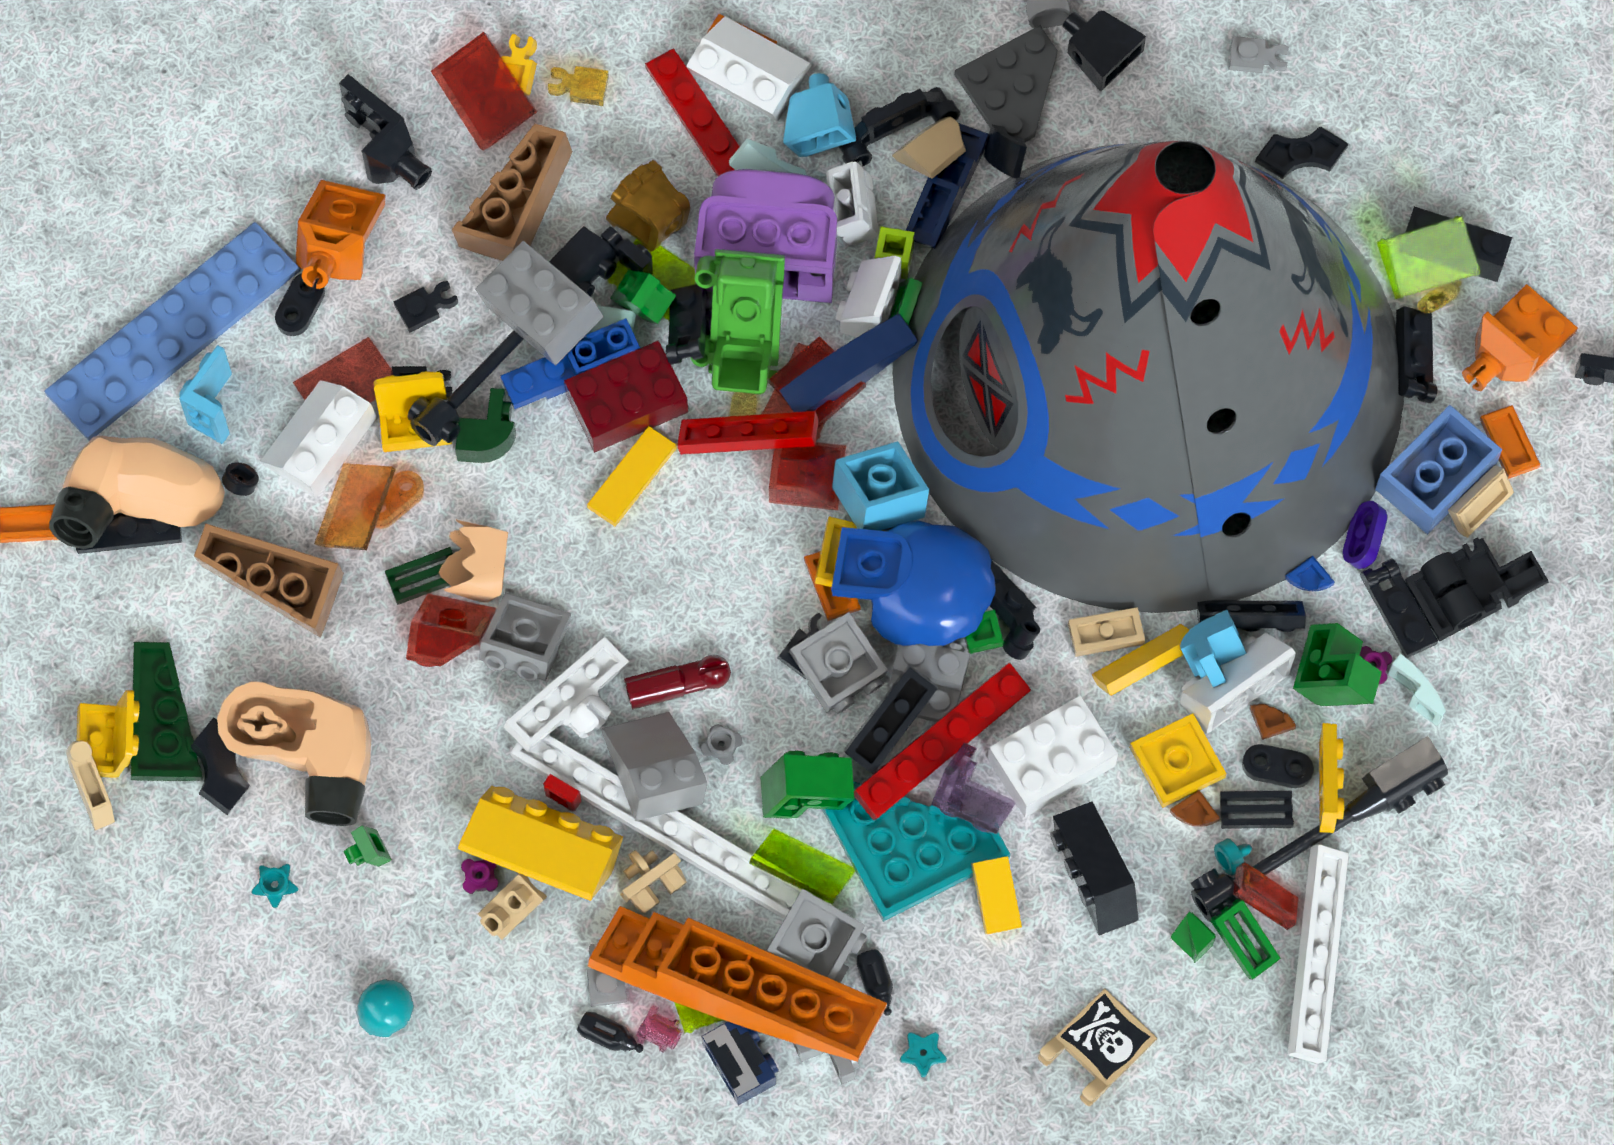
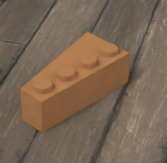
M534 123L509 155V162L501 172L497 171L491 178V185L480 198L477 197L469 206L470 211L462 222L458 220L451 229L459 247L503 261L522 241L531 246L573 152L565 132Z
M205 524L194 554L196 560L205 569L321 638L344 575L338 563L209 524Z

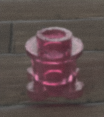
M653 1005L637 1031V1042L643 1044L647 1040L657 1045L659 1051L664 1053L667 1048L673 1050L676 1047L683 1030L678 1028L679 1020L671 1021L658 1013L659 1007Z

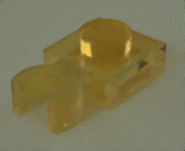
M575 66L574 74H568L563 68H551V78L561 79L562 82L559 84L548 83L549 94L561 96L568 92L570 93V102L604 106L609 80L608 70Z

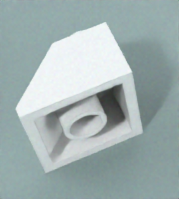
M890 256L862 260L858 272H851L847 284V291L851 292L847 302L843 300L840 302L836 314V320L840 321V333L857 338L888 320L901 281L900 257Z

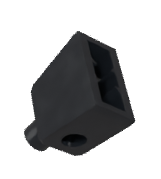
M1098 11L1088 22L1078 13L1073 12L1066 18L1062 26L1073 35L1069 40L1067 53L1100 91L1109 85L1144 51L1146 36L1105 11Z

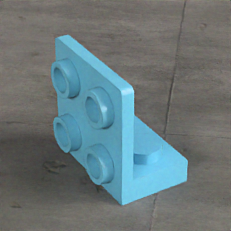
M217 345L212 353L208 352L203 357L199 365V371L193 380H188L183 385L179 394V400L187 424L223 444L230 432L222 405L215 397L230 378L232 372L225 349Z

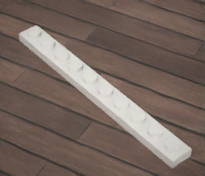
M547 735L529 752L518 742L510 752L511 757L546 778L549 774H552L580 791L581 799L670 852L676 853L680 858L783 919L786 918L802 889L833 906L832 902L678 811L635 821L619 777L550 735Z

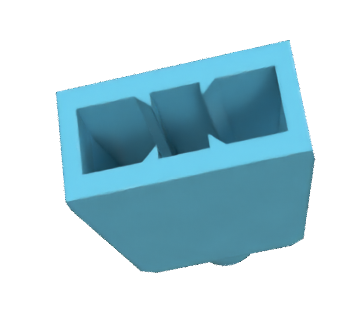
M817 73L809 77V89L793 94L789 100L783 143L799 157H807L856 141L849 100L833 83H829V77L825 74Z

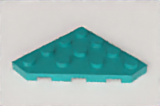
M853 781L855 790L861 784ZM855 797L843 810L822 809L883 922L973 877L971 863L1008 856V859L1010 858V852L994 823L981 819L979 821L960 816L957 812L934 805L926 806L910 801V798L907 797L901 798L875 820H872Z

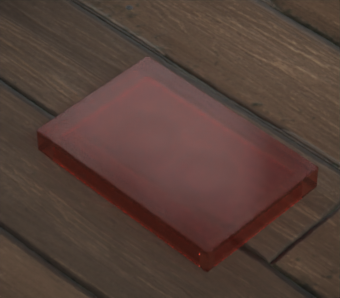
M482 32L431 70L475 142L483 151L537 113L532 102L485 32Z

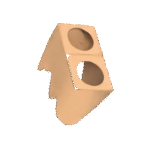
M456 519L463 527L459 528L460 530L450 532L449 537L461 549L448 556L439 570V575L451 586L444 590L478 602L488 603L502 593L508 532Z

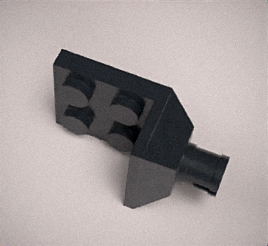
M347 74L339 82L342 94L341 101L346 112L345 117L356 128L365 127L370 131L369 135L372 138L361 150L368 180L374 184L394 182L398 177H401L413 189H420L429 180L432 168L416 158L413 142L404 118Z

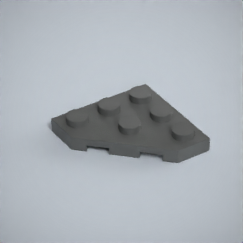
M1040 25L955 70L954 75L989 127H991V124L1003 126L1010 136L1020 137L1024 142H1027L1036 135L1058 50Z

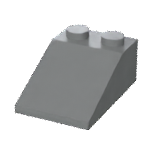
M670 712L602 728L604 740L635 821L703 804L707 780L696 752Z

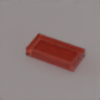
M1246 862L1236 867L1233 891L1235 896L1286 930L1296 925L1299 899L1297 896Z

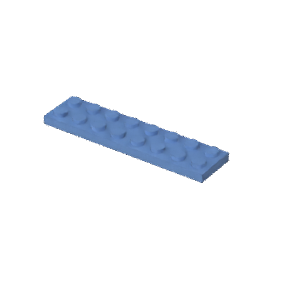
M254 222L44 391L46 396L83 436L90 441L299 273V266Z

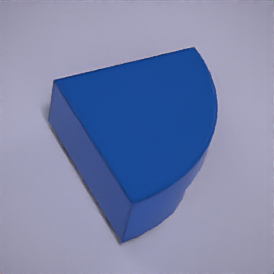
M1314 556L1307 559L1285 576L1291 585L1305 591H1322L1330 588L1335 583Z

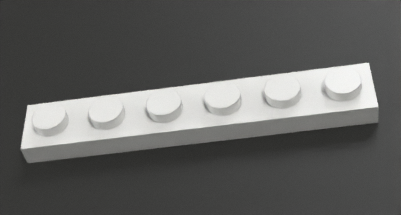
M1320 844L1312 846L1310 849L1287 1054L1318 1064L1326 1062L1349 855V853Z

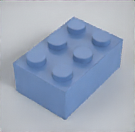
M1449 405L1380 474L1375 490L1428 535L1449 514L1448 509L1494 465H1497L1502 449Z

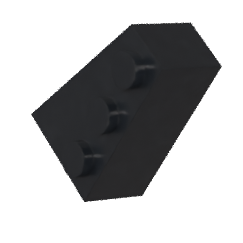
M1093 801L1054 815V831L1050 832L1052 843L1057 852H1063L1066 871L1070 879L1075 880L1081 901L1087 907L1098 935L1100 936L1139 921L1135 882Z

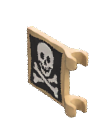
M1104 989L1068 1025L1041 1048L1038 1059L1043 1065L1048 1066L1064 1049L1068 1051L1095 1077L1083 1089L1080 1096L1081 1101L1085 1105L1091 1106L1157 1040V1037Z

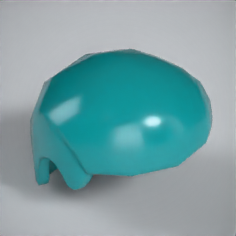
M383 979L370 984L362 992L358 1000L356 1015L359 1025L369 1035L383 1038L390 1037L393 1033L405 1028L408 1021H410L414 1009L411 993L402 983L395 980Z

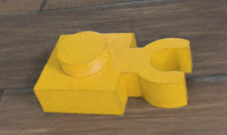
M512 34L509 39V47L512 54L511 57H501L495 88L501 92L530 96L537 63L529 60V57L535 53L537 41L533 37L528 36L526 46L519 48L520 37Z

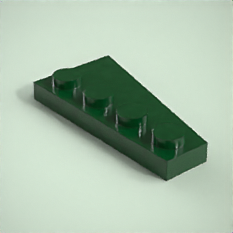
M134 642L133 690L134 701H139L140 708L138 721L133 723V735H138L139 746L137 755L131 758V780L203 781L197 755L191 749L194 739L191 734L188 715L180 690L170 642Z

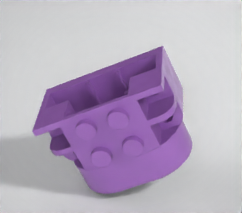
M739 169L721 174L713 183L711 197L705 199L700 207L694 252L695 274L699 259L703 256H715V249L785 255L783 299L832 303L837 248V216L833 210L835 197L832 189L817 178L797 173ZM811 273L822 275L815 277L811 275ZM713 286L705 288L707 292H713Z

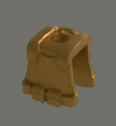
M652 160L645 165L641 164L633 170L632 174L627 175L620 181V184L610 198L616 204L607 214L606 220L613 227L617 226L634 236L648 251L652 252L666 238L680 230L687 223L690 213V202L684 194L678 192L662 171V166L655 160Z

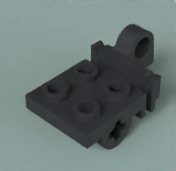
M1477 537L1473 539V551H1471L1466 543L1462 545V549L1453 554L1445 552L1427 561L1421 567V571L1407 577L1405 582L1440 642L1501 610V598H1503L1507 607L1510 608L1519 603L1521 598L1528 593L1549 583L1532 551L1500 567L1484 539Z

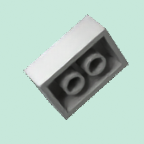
M522 241L475 288L488 309L555 366L603 318L596 303L588 294L525 241Z

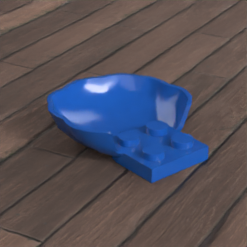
M919 520L899 524L889 531L842 527L831 588L832 596L871 600L873 605L871 622L883 638L902 646L916 644L944 646L957 639L964 638L977 630L983 620V614L991 605L996 592L989 550L980 541L958 527L934 525Z

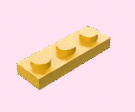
M1330 723L1322 724L1319 739V832L1334 833L1336 820L1343 819L1344 798L1338 797V789L1343 788L1344 768H1337V760H1342L1343 738H1337V724Z

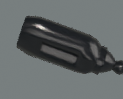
M877 949L863 952L857 956V967L867 995L887 1003L883 1014L888 1016L892 1013L889 1006L892 1000L893 984L884 957Z
M587 1011L578 1025L577 1032L582 1037L609 1050H623L625 1052L636 1050V1052L641 1053L644 1049L642 1044H637L635 1038L629 1034L625 1026L596 1012Z

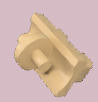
M636 850L632 851L629 854V858L633 864L623 872L629 880L638 873L642 877L622 890L620 896L626 903L631 901L642 914H645L660 902L650 889V885L660 880L671 895L687 883L681 869L678 867L681 860L676 853H673L653 869H650L649 865L658 859L655 852L652 850L642 857Z
M519 873L477 914L482 918L480 922L492 936L498 935L503 940L547 896L530 882L528 876Z

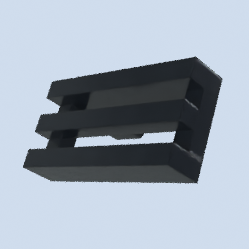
M1220 791L1221 829L1293 828L1292 791ZM1227 801H1284V804L1227 805ZM1285 813V818L1228 819V814Z

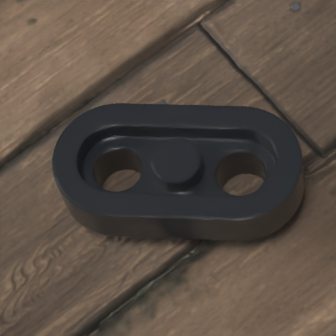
M302 273L292 280L275 313L276 325L280 332L287 336H298L308 329L325 296V287L316 289V284L320 278L316 279L312 289L309 291L301 290L306 285L302 279ZM290 313H296L298 315L293 320H289L286 318Z
M1256 744L1248 748L1242 760L1243 771L1249 778L1289 788L1304 787L1310 782L1314 772L1313 763L1306 754L1264 744ZM1259 756L1264 757L1267 764L1258 765L1254 759ZM1298 764L1301 766L1302 771L1295 773L1290 769V765Z

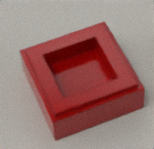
M549 774L543 783L545 795L572 812L576 811L582 802L579 790L552 774Z

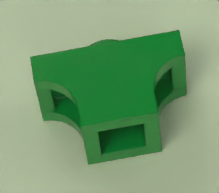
M628 270L610 299L618 305L633 311L646 322L658 324L676 295L660 283V280L650 273Z

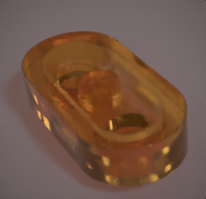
M401 471L394 475L364 502L363 514L366 522L377 529H384L394 524L423 498L425 489L421 477L412 471ZM404 483L412 484V488L407 491L400 489ZM378 505L386 507L385 511L381 513L375 512L374 509Z

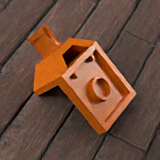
M320 180L298 220L296 264L303 269L302 279L306 285L313 287L317 278L320 279L316 284V289L324 288L330 278L361 280L365 242L385 206V194Z
M1526 284L1494 316L1488 311L1482 316L1475 336L1476 360L1462 371V376L1468 384L1476 379L1477 382L1472 388L1477 391H1482L1494 377L1499 378L1501 381H1527L1577 332L1578 327Z

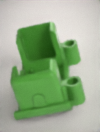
M715 249V256H703L699 259L695 274L696 284L702 288L713 286L711 335H706L705 357L693 360L691 357V361L699 367L709 364L708 372L712 374V387L715 390L763 394L767 389L768 379L777 378V370H770V367L778 366L785 255Z

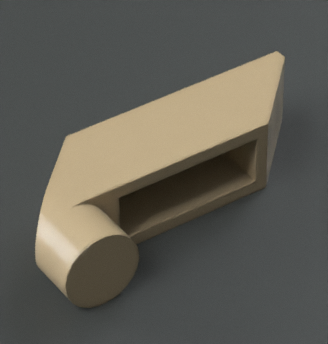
M78 740L72 742L66 752L69 768L93 828L98 830L115 822L112 805L92 757L91 746L85 741Z

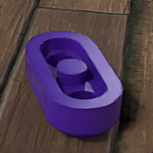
M1366 501L1359 505L1350 521L1344 543L1343 558L1356 569H1364L1376 560L1386 527L1387 512L1374 501Z

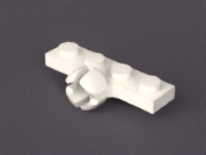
M604 637L509 718L503 727L527 752L562 724L569 726L580 738L591 736L594 734L592 730L594 728L598 730L611 713L610 707L599 697L598 691L627 667L628 659Z

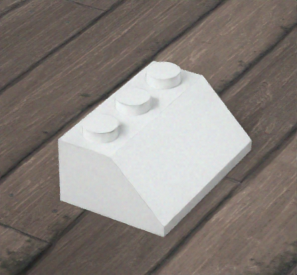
M725 16L702 38L686 67L693 76L778 122L789 105L790 97L795 94L811 67V63Z
M320 380L266 452L260 463L316 499L377 417L371 403L344 386Z
M1264 633L1257 639L1254 636L1248 638L1243 642L1247 654L1221 665L1226 680L1225 683L1213 688L1208 676L1203 678L1196 676L1182 687L1183 692L1180 704L1189 715L1194 714L1203 732L1207 735L1289 676L1296 654L1292 647L1267 633Z

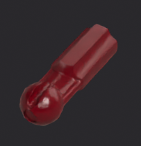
M708 655L699 661L679 666L674 665L624 678V682L633 710L683 697L685 694L708 688L719 689L729 681L731 670L728 661L723 657Z

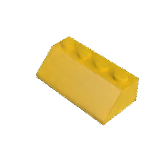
M491 785L479 799L459 842L458 849L591 901L611 876L624 836L614 833L607 826L593 825L582 821L580 817L573 813H562L551 809L542 801L528 800L515 795L512 790L506 787H494Z

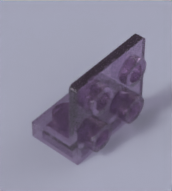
M963 743L945 768L931 805L939 808L947 816L959 817L972 823L976 829L982 832L997 834L1013 811L1016 802L971 781L977 767V762L972 761L977 748Z

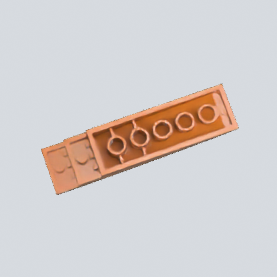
M619 906L589 957L588 967L694 1010L766 1035L857 1062L887 1006L886 1002L691 918H687L686 922L682 924L653 912L649 919L622 906Z

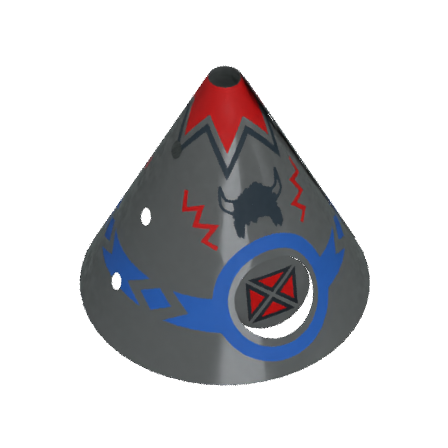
M1166 141L1105 145L1077 150L1031 166L1021 171L1019 178L1009 177L988 190L967 207L946 229L936 248H931L914 277L915 280L923 283L908 326L917 337L918 342L893 362L892 372L895 407L901 434L912 463L929 488L931 497L955 527L964 530L970 536L980 541L989 550L990 558L994 562L1021 579L1053 594L1087 605L1114 610L1138 607L1139 612L1148 613L1196 610L1197 602L1240 600L1252 596L1286 580L1285 576L1312 556L1317 559L1333 546L1349 529L1350 521L1359 505L1371 500L1376 492L1375 489L1380 474L1390 464L1399 435L1404 397L1398 394L1399 365L1396 324L1381 284L1365 257L1348 235L1320 207L1299 191L1267 172L1196 142ZM1173 145L1209 152L1215 165V173L1211 183L1204 190L1193 193H1177L1167 189L1159 181L1155 169L1156 161L1161 151L1167 146ZM1207 299L1217 300L1220 304V310L1212 321L1206 324H1196L1191 321V312L1199 302ZM968 307L971 308L966 311L963 318L959 344L963 385L971 411L982 433L994 447L1001 450L995 455L984 457L969 454L950 440L937 419L932 402V368L939 342L953 318L964 308ZM1224 408L1235 411L1234 422L1228 429L1218 433L1207 429V421L1214 412ZM1240 512L1249 514L1250 522L1244 531L1232 536L1223 533L1222 526L1230 516Z

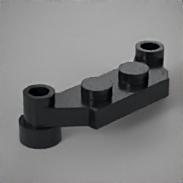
M940 87L932 88L928 92H922L919 88L911 93L901 94L895 101L883 107L873 108L865 116L861 117V122L854 128L856 141L838 146L843 153L842 159L845 164L861 161L863 167L872 160V154L867 148L868 145L927 116H931L934 122L945 117H952L954 120H957L960 117V110L953 100L947 99Z
M991 559V570L995 577L996 592L990 607L995 610L996 614L1010 628V632L1003 640L1004 651L1010 657L1022 660L1030 653L1034 647L1033 641L1040 633V627L1035 622L1033 615L1037 607Z

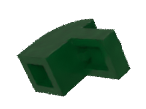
M490 388L487 420L459 418L460 432L457 436L455 447L457 461L473 463L492 462L504 456L512 447L516 438L515 423L510 421L512 403L506 401L504 389Z

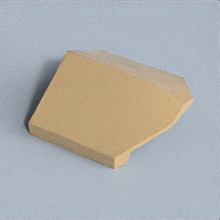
M945 117L924 128L892 154V156L898 162L933 179L966 152L959 123L952 117Z

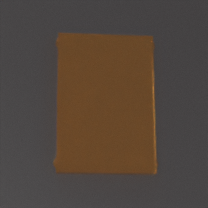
M343 463L314 544L329 548L367 551L396 469L392 466Z

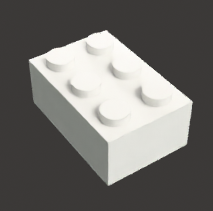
M1081 696L990 746L988 752L989 763L1025 818L1115 767L1118 758V752Z

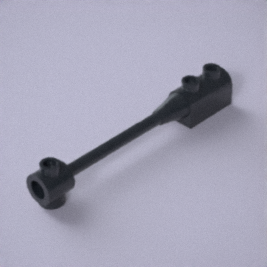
M585 226L549 261L590 297L595 290V286L592 283L599 276L604 280L609 279L617 267V263L614 262L616 254L612 247ZM513 330L447 400L439 397H434L431 401L425 397L417 399L408 412V420L411 421L410 424L415 433L432 446H436L442 439L447 443L454 441L460 432V426L457 424L460 419L456 409L524 339Z
M1428 736L1366 774L1362 780L1368 789L1344 807L1343 819L1336 820L1334 832L1351 822H1357L1384 811L1389 812L1395 809L1400 814L1416 804L1413 798L1416 794L1424 790L1426 795L1429 796L1446 784L1442 778L1448 775V769ZM1318 825L1234 878L1223 872L1218 874L1216 869L1213 868L1190 883L1194 888L1191 891V895L1195 905L1204 918L1211 922L1209 919L1221 914V910L1233 905L1232 902L1236 899H1241L1242 889L1333 833L1319 832Z

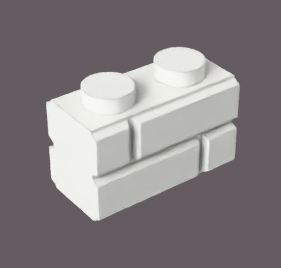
M849 162L826 172L827 185L832 189L835 197L833 210L837 216V235L842 237L848 245H856L876 238L879 235L875 197L872 192V176L863 170L857 162Z

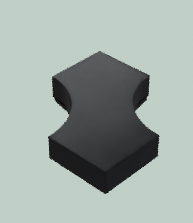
M1321 126L1312 134L1302 138H1286L1273 134L1256 157L1255 163L1281 179H1284L1292 171L1303 167H1318L1330 172L1349 144Z
M213 717L192 743L191 749L200 758L204 768V784L199 795L228 815L250 785L239 773L236 765V753L227 749L218 734L217 719Z

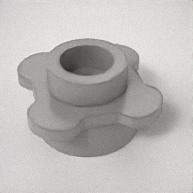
M714 725L710 728L707 742L701 745L702 754L707 757L713 756L718 758L721 764L728 765L734 760L733 753L736 748L742 745V736L739 733H733L722 725ZM720 742H724L725 746L719 747L718 744Z

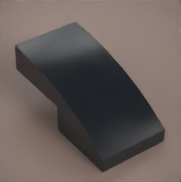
M991 124L984 158L997 170L1017 179L1021 174L1027 146L1022 138L1010 136L1005 127Z

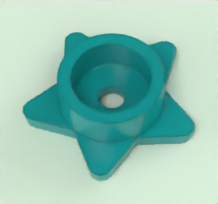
M285 864L280 868H268L261 865L259 867V883L252 889L251 893L253 895L267 896L272 907H278L283 895L298 891V887L289 880L290 865ZM273 881L278 882V886L276 888L271 886Z
M912 1032L908 1033L909 1049L900 1057L901 1063L913 1064L920 1076L926 1077L931 1066L947 1061V1057L937 1048L938 1033H932L924 1038ZM926 1050L927 1054L922 1056L920 1051Z

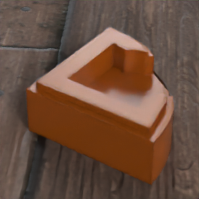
M1267 704L1250 705V711L1262 740L1296 729L1295 722L1287 713H1283Z
M1200 790L1170 809V813L1176 819L1191 826H1208L1220 820V817Z

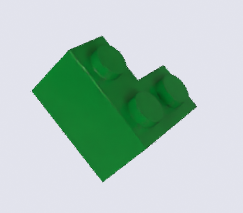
M1338 623L1313 624L1309 628L1293 689L1319 706L1373 704L1382 671L1359 656L1363 641Z
M788 751L760 777L763 818H798L808 808L843 810L854 800L852 758L839 757V754L833 752L809 756L805 755L803 751Z

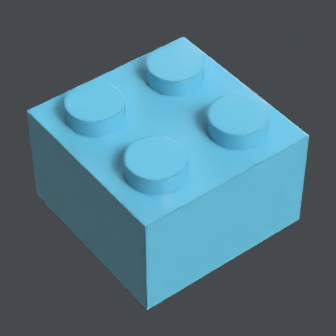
M898 441L835 460L832 489L857 529L882 531L899 524L925 518L929 488Z

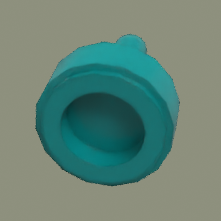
M1229 838L1215 844L1214 847L1218 863L1224 872L1231 876L1245 869L1243 857L1252 851L1250 844L1236 846Z

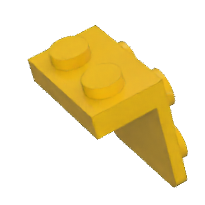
M425 371L414 375H391L376 379L374 381V391L380 417L383 452L434 447L423 441L412 429L411 421L408 420V412L413 403L420 397H425L429 401L434 397L447 400L443 374ZM442 439L436 446L450 445L452 442L447 443Z
M125 690L116 706L80 703L77 707L76 741H85L91 746L92 757L100 777L118 778L124 768L129 767L132 756L137 755L139 737L138 735H133V723L138 721L140 706L139 701H134V690Z

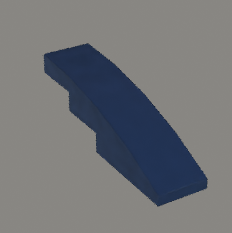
M960 123V131L966 152L933 179L927 178L905 230L914 232L915 242L934 249L941 240L962 200L988 140V133Z
M897 314L837 349L779 391L793 412L814 411L829 399L835 401L860 381L864 383L869 381L915 346L918 339L902 315Z

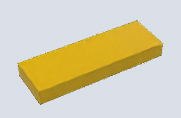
M648 426L588 502L587 508L616 527L675 452L677 444Z
M1182 624L1177 625L1092 674L1097 686L1110 696L1116 694L1183 656L1184 654L1180 647L1181 641L1189 629Z

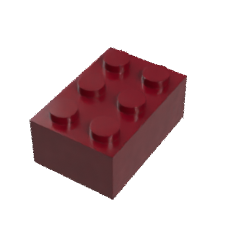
M659 340L564 380L566 396L594 453L640 434L648 426L654 428L688 413L687 396L672 366L669 364Z

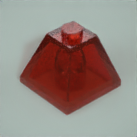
M815 442V446L775 449L769 482V503L838 511L839 498L832 489L835 460L845 457L846 445Z
M428 593L411 621L406 659L416 661L417 664L425 667H441L480 642L495 614L496 608Z

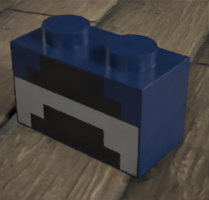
M727 1021L701 1036L702 1045L738 1106L776 1085L775 1073L779 1072L771 1055L769 1053L763 1055L756 1044L761 1041L757 1031Z

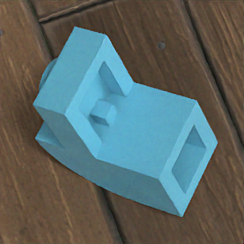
M1228 610L1195 625L1183 637L1180 646L1194 676L1200 675L1201 678L1208 676L1213 688L1226 682L1221 665L1247 654L1241 636Z

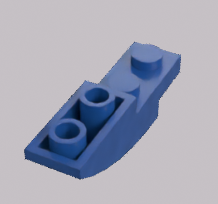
M627 318L585 335L556 366L544 357L500 375V378L512 406L516 410L544 397L548 400L565 393L564 380L640 349V346Z

